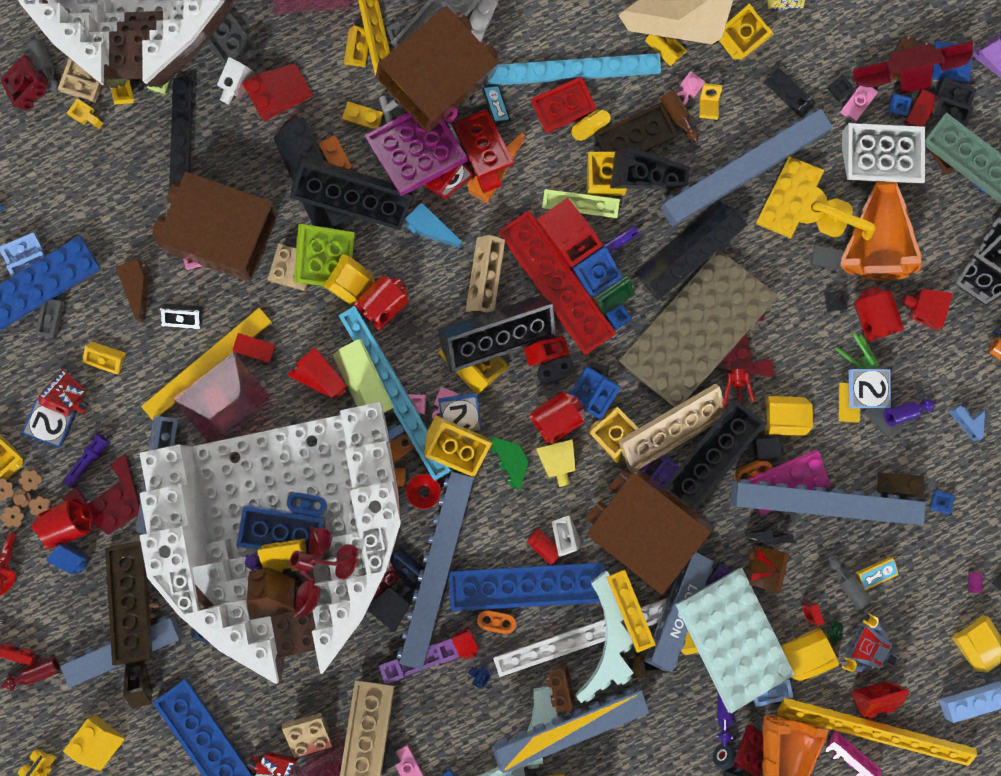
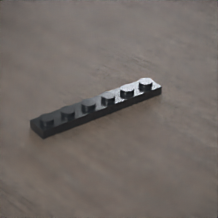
M173 78L169 188L174 181L181 182L185 172L190 173L193 105L192 78Z

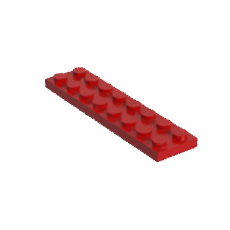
M529 210L498 231V234L505 240V244L540 294L553 303L554 314L584 356L616 335V332Z

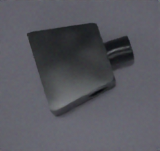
M403 583L398 590L390 586L369 605L368 611L391 631L395 632L412 604L406 597L413 589L406 583Z

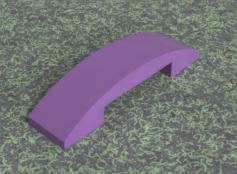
M451 638L428 646L423 669L459 657ZM399 658L379 665L385 685L418 672L420 669L399 664Z

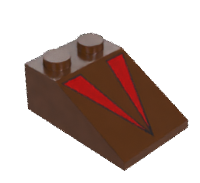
M753 545L747 555V560H749L748 568L745 567L744 569L749 585L781 593L789 553Z

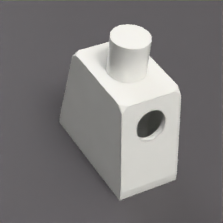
M229 57L217 83V86L224 89L219 100L229 105L234 95L241 99L246 91L242 83L254 77L256 73Z

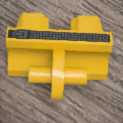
M34 750L30 755V759L34 762L33 765L22 766L18 771V775L51 776L49 774L52 770L50 766L57 757L53 754H46L42 750Z

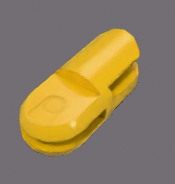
M595 110L572 127L571 133L573 138L579 141L587 139L610 122V114L605 110Z

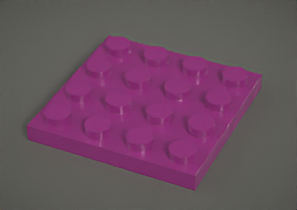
M406 113L364 135L365 140L400 196L468 161L466 154L444 121L427 134L413 117Z

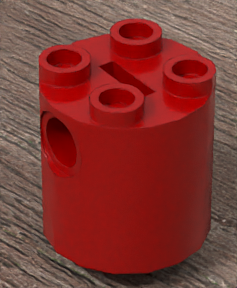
M383 274L353 304L359 311L364 310L362 314L369 321L374 320L372 324L380 331L410 303L407 298L408 288L399 278L390 279Z
M873 287L862 291L857 301L853 302L866 342L891 335L892 331L894 334L905 330L891 290L885 291Z
M562 391L533 410L528 416L537 431L542 435L546 444L550 445L584 423V407L576 396Z
M73 497L39 513L35 518V522L32 523V530L38 534L44 548L49 550L91 532L93 517L91 510L85 502Z

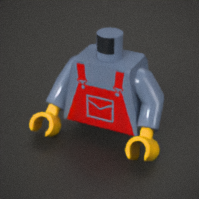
M868 613L870 619L868 621L863 620L864 624H860L845 654L844 659L847 660V665L845 667L842 666L843 669L851 672L872 671L874 668L880 669L883 663L890 666L895 664L897 656L889 652L892 644L888 641L889 636L876 616Z

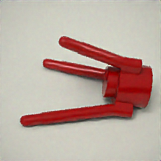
M734 369L731 371V374H728L722 406H726L731 384H733V387H737V401L742 404V387L745 386V383L750 400L754 401L750 374H747L746 370Z

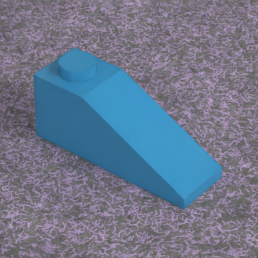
M422 203L405 218L408 223L406 227L413 234L417 232L420 236L458 248L463 246L462 241Z

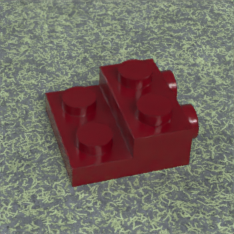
M24 54L0 79L12 105L24 111L33 108L34 101L38 97L44 96L46 94L45 90L49 87L43 73L37 71L30 57Z

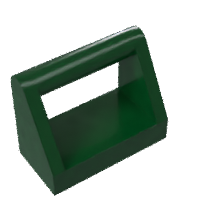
M625 275L593 298L594 303L603 315H606L609 311L635 295L629 277Z

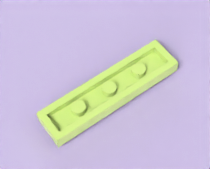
M547 189L544 191L542 206L544 209H552L566 198H569L581 214L617 218L620 199Z

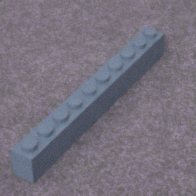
M822 109L816 112L811 110L803 116V120L799 121L797 119L788 125V129L778 130L770 140L767 138L763 139L757 144L758 147L755 149L748 148L742 153L743 156L740 158L734 157L726 162L727 165L721 168L719 166L710 172L712 175L707 178L705 176L700 177L692 187L687 185L679 191L680 194L677 196L671 195L663 200L664 204L660 209L671 226L678 225L826 135L833 126Z
M451 472L450 476L446 475L444 486L447 487L445 494H441L438 504L442 508L441 512H436L433 524H437L435 532L431 531L428 543H432L430 551L426 550L423 562L427 563L425 570H420L418 581H421L420 589L416 588L413 600L416 603L414 608L410 607L407 619L411 620L409 628L405 627L402 639L406 640L404 647H399L397 658L400 659L399 664L420 670L423 669L474 477Z
M739 479V483H732L730 506L924 525L926 502L918 501V497L906 496V500H902L900 495L888 494V498H883L880 493H869V496H863L861 491H851V494H844L845 490L832 489V492H826V488L814 487V490H807V486L795 485V488H788L789 484L777 483L775 487L770 486V482L758 481V485L751 484V480Z

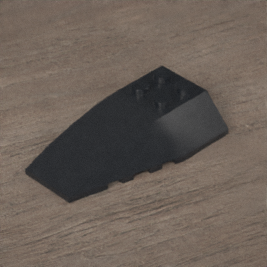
M1001 215L995 220L989 234H986L979 250H976L974 258L968 263L956 282L957 287L985 306L1001 297Z

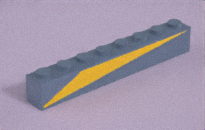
M634 687L626 688L622 694L609 695L602 702H591L585 709H574L569 712L570 715L557 716L551 719L552 722L537 724L533 727V730L528 732L520 731L515 734L514 738L498 740L496 745L492 746V750L499 770L503 774L649 714L642 690Z

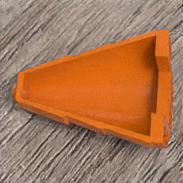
M876 182L862 209L863 213L860 217L874 223L876 226L875 232L870 240H865L862 237L863 230L855 227L841 258V268L851 275L857 273L861 275V278L868 280L888 281L909 277V273H917L921 269L922 255L897 182Z
M765 715L763 719V776H810L827 739L829 730L778 715Z

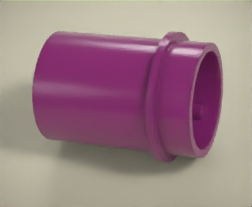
M968 572V592L983 593V573Z

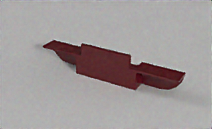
M973 41L935 50L931 43L889 53L891 59L889 61L853 69V80L856 84L863 87H876L892 83V74L901 72L900 94L930 88L933 65L939 63L942 71L966 65L973 57Z

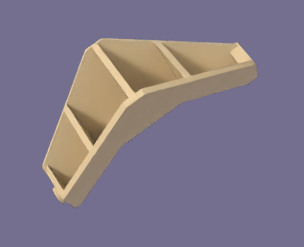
M637 0L619 14V17L628 31L713 44L723 37L733 0Z

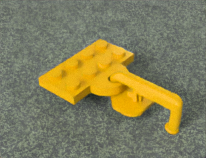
M790 156L756 222L757 225L792 239L799 222L805 224L816 222L819 231L831 237L841 236L847 224L862 229V237L865 240L872 238L876 228L874 223L852 215L853 207L849 203L837 198L827 201L824 192L817 187L824 174L823 169Z

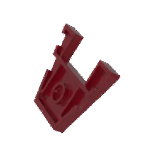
M762 315L757 322L764 321V316ZM747 334L715 368L727 371L744 369L748 374L775 376L772 359L759 362L751 361Z
M123 455L110 464L120 482L91 502H87L79 488H74L61 497L63 501L73 497L84 501L91 510L93 524L107 535H111L136 518L139 513L140 501L135 489L127 455Z

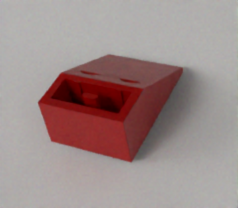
M566 198L537 218L538 223L569 267H573L603 246L593 229L569 198Z

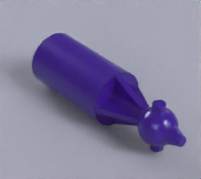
M923 398L922 404L911 401L887 409L884 412V419L888 425L894 426L918 418L924 410L933 412L936 401Z
M258 553L245 556V566L251 571L263 569Z
M718 693L717 719L722 731L720 734L717 733V737L720 738L723 746L726 747L728 741L733 739V735L728 730L735 719V712L729 713Z

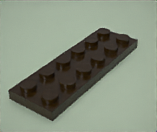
M141 541L105 548L112 665L118 666L152 659L148 580Z

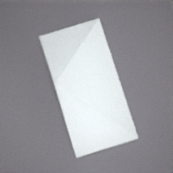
M568 515L552 521L558 555L563 556L577 551L581 540L571 517Z

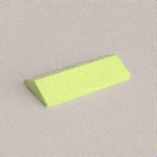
M358 339L340 348L333 355L357 407L380 402L383 405L384 413L394 408L362 339Z

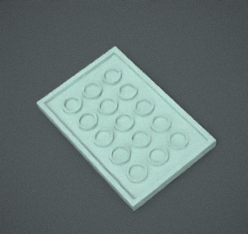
M742 568L732 571L675 604L729 713L735 712L795 675Z

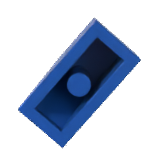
M74 543L58 545L46 561L69 574L81 573L88 566L86 562L90 558Z

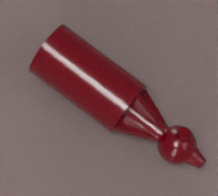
M53 656L26 667L15 679L11 675L7 676L5 682L0 686L1 689L6 688L12 692L16 684L31 685L59 674L61 667L58 659Z

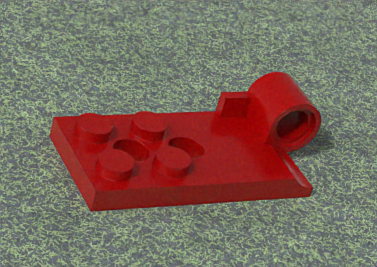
M486 109L453 122V128L473 167L482 192L486 193L502 187L497 171L514 165V161L488 110ZM474 130H480L479 133H472ZM481 143H487L486 146H479Z

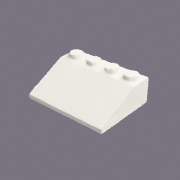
M849 123L842 131V152L847 180L925 182V127Z

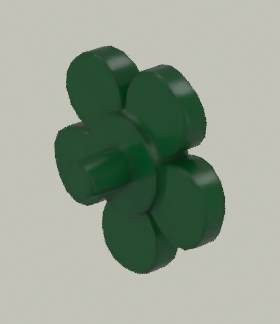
M837 620L831 621V627L827 629V634L830 636V642L836 643L837 640L841 641L843 637L841 633L843 625L838 623Z

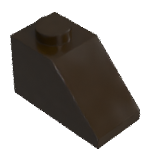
M878 473L877 492L923 496L924 476Z
M646 655L628 659L630 669L633 672L631 675L632 679L670 673V671H663L645 662Z
M145 660L125 664L123 696L132 709L149 705L152 702V686Z

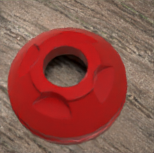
M428 474L414 476L406 487V497L409 503L418 509L433 507L441 496L439 482L437 480L434 481L432 476ZM421 486H427L430 489V494L425 498L421 497L418 493Z

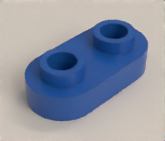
M295 492L287 498V507L292 512L320 516L326 512L327 502L321 496ZM296 499L301 500L300 506H296ZM316 502H319L321 505L318 510L314 507Z

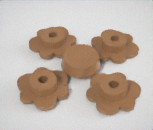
M36 470L22 471V478L19 479V483L23 484V490H18L15 494L12 489L13 484L7 482L4 478L0 479V500L5 501L7 497L13 496V501L17 505L12 508H5V513L1 515V520L6 522L7 527L21 526V519L24 518V514L21 513L20 507H25L29 504L31 508L30 513L36 516L50 509L51 501L48 498L43 499L42 496H38L36 499L31 500V494L28 492L31 489H38V484L42 482V477L37 475Z

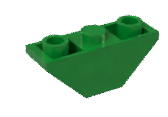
M495 437L490 438L492 443L490 449L493 454L497 453L501 459L497 462L502 471L506 470L510 477L506 479L511 488L521 489L529 462L520 445Z

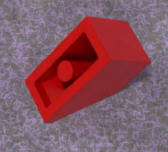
M564 336L539 341L523 348L529 367L570 354Z
M471 627L452 634L451 639L460 658L465 657L467 660L476 656L479 648Z

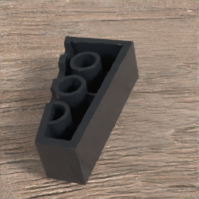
M626 147L615 151L610 189L680 188L688 185L690 167Z

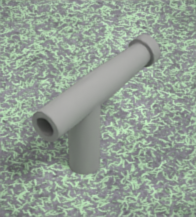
M381 96L379 99L386 123L393 121L391 110L400 103L396 99L388 103L387 97Z

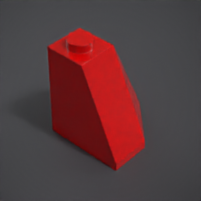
M316 348L312 349L296 363V370L292 369L288 373L294 380L333 399L336 397L340 399L347 393V384Z

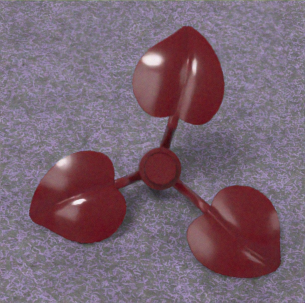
M310 527L309 554L294 551L290 557V566L299 569V574L304 575L309 580L299 587L293 617H304L310 614L316 608L320 599V587L314 585L315 580L306 572L313 570L316 563L336 566L335 574L339 579L349 578L358 562L359 550L356 546L350 544L342 546L337 552L336 562L320 560L324 557V553L330 549L332 535L328 529Z

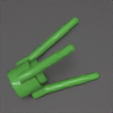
M855 332L852 334L864 353V356L859 359L861 363H858L839 347L835 348L837 352L853 363L858 369H876L880 365L862 334L859 337Z

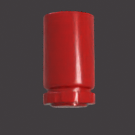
M540 528L528 538L526 543L528 545L531 544V547L550 565L558 559L556 543L545 533H542Z

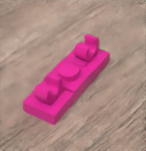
M837 731L831 734L830 742L827 743L825 751L828 752L834 749L833 758L837 759L841 755L850 767L857 770L856 776H881V769Z

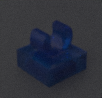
M472 666L468 674L475 678L472 682L474 686L484 688L494 671L488 667L482 666L478 669Z

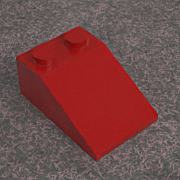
M295 63L258 74L242 83L263 122L313 96Z
M889 680L851 691L858 714L867 719L876 717L877 713L880 712L891 713L896 711L895 708L901 707L909 695L908 689Z

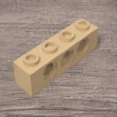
M491 235L477 237L466 312L482 315L495 310L505 244L504 239Z

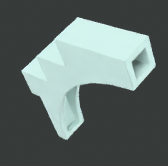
M606 570L590 582L598 594L604 611L606 632L602 656L595 671L588 681L575 693L581 703L584 700L588 702L594 698V693L597 690L607 688L611 684L610 681L612 679L617 685L620 683L623 685L632 678L630 675L633 674L619 654L620 652L626 653L633 647V642L629 633L621 624L623 618L606 577L610 574Z
M552 687L533 689L534 707L527 732L533 730L535 725L541 723L548 724L552 722L551 719L557 717L556 707H552L550 695H553ZM543 758L504 774L497 766L477 776H525L524 767L528 766L529 769L538 768L540 764H543Z

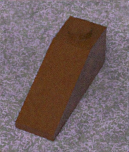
M134 259L116 266V270L135 320L143 322L145 321L149 284L147 273H149V269L145 262Z

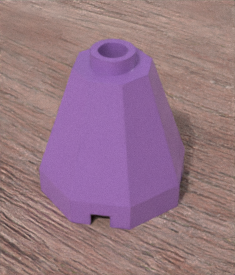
M1001 33L985 42V48L981 50L978 47L973 52L976 60L1001 78Z

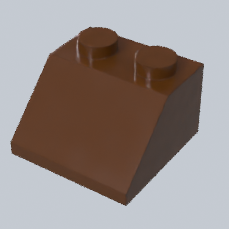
M271 568L249 571L246 602L253 619L295 611L296 580Z

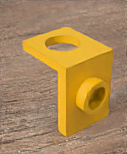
M703 84L699 99L700 118L718 120L719 98L722 85ZM714 89L717 93L709 96L706 94V91Z

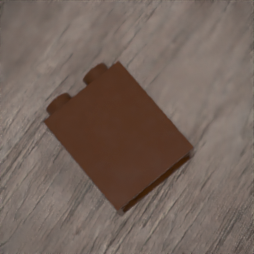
M447 5L378 63L375 76L427 134L493 77L499 65L497 61L498 53L493 45L486 40L480 42L471 33L472 25L468 18L461 12L454 14Z
M185 172L181 182L174 181L169 188L167 201L171 203L166 217L160 215L155 221L153 237L157 238V244L167 254L251 282L278 215L273 202Z
M622 470L609 487L616 494L608 506L599 501L586 517V520L593 525L586 535L663 595L715 527L642 470H636L631 475Z

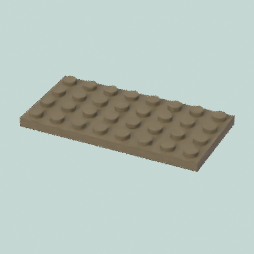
M719 250L619 360V363L674 408L691 397L774 303L778 295Z

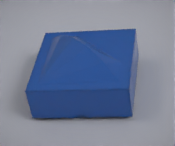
M892 94L888 113L908 117L912 98Z
M622 304L606 314L616 330L632 320Z
M935 490L930 510L950 515L955 495Z

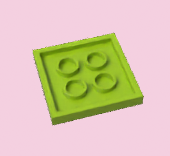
M299 224L293 282L323 286L338 264L342 254L353 257L355 232Z

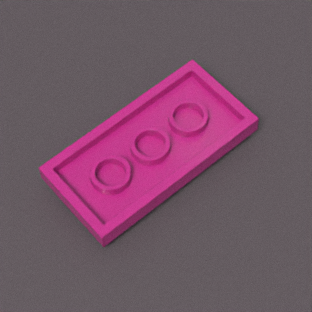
M813 450L747 479L751 480V484L758 485V481L770 482V486L775 487L777 483L789 484L788 488H795V485L807 486V490H814V487L826 488L831 486L818 450ZM757 509L760 516L773 511Z

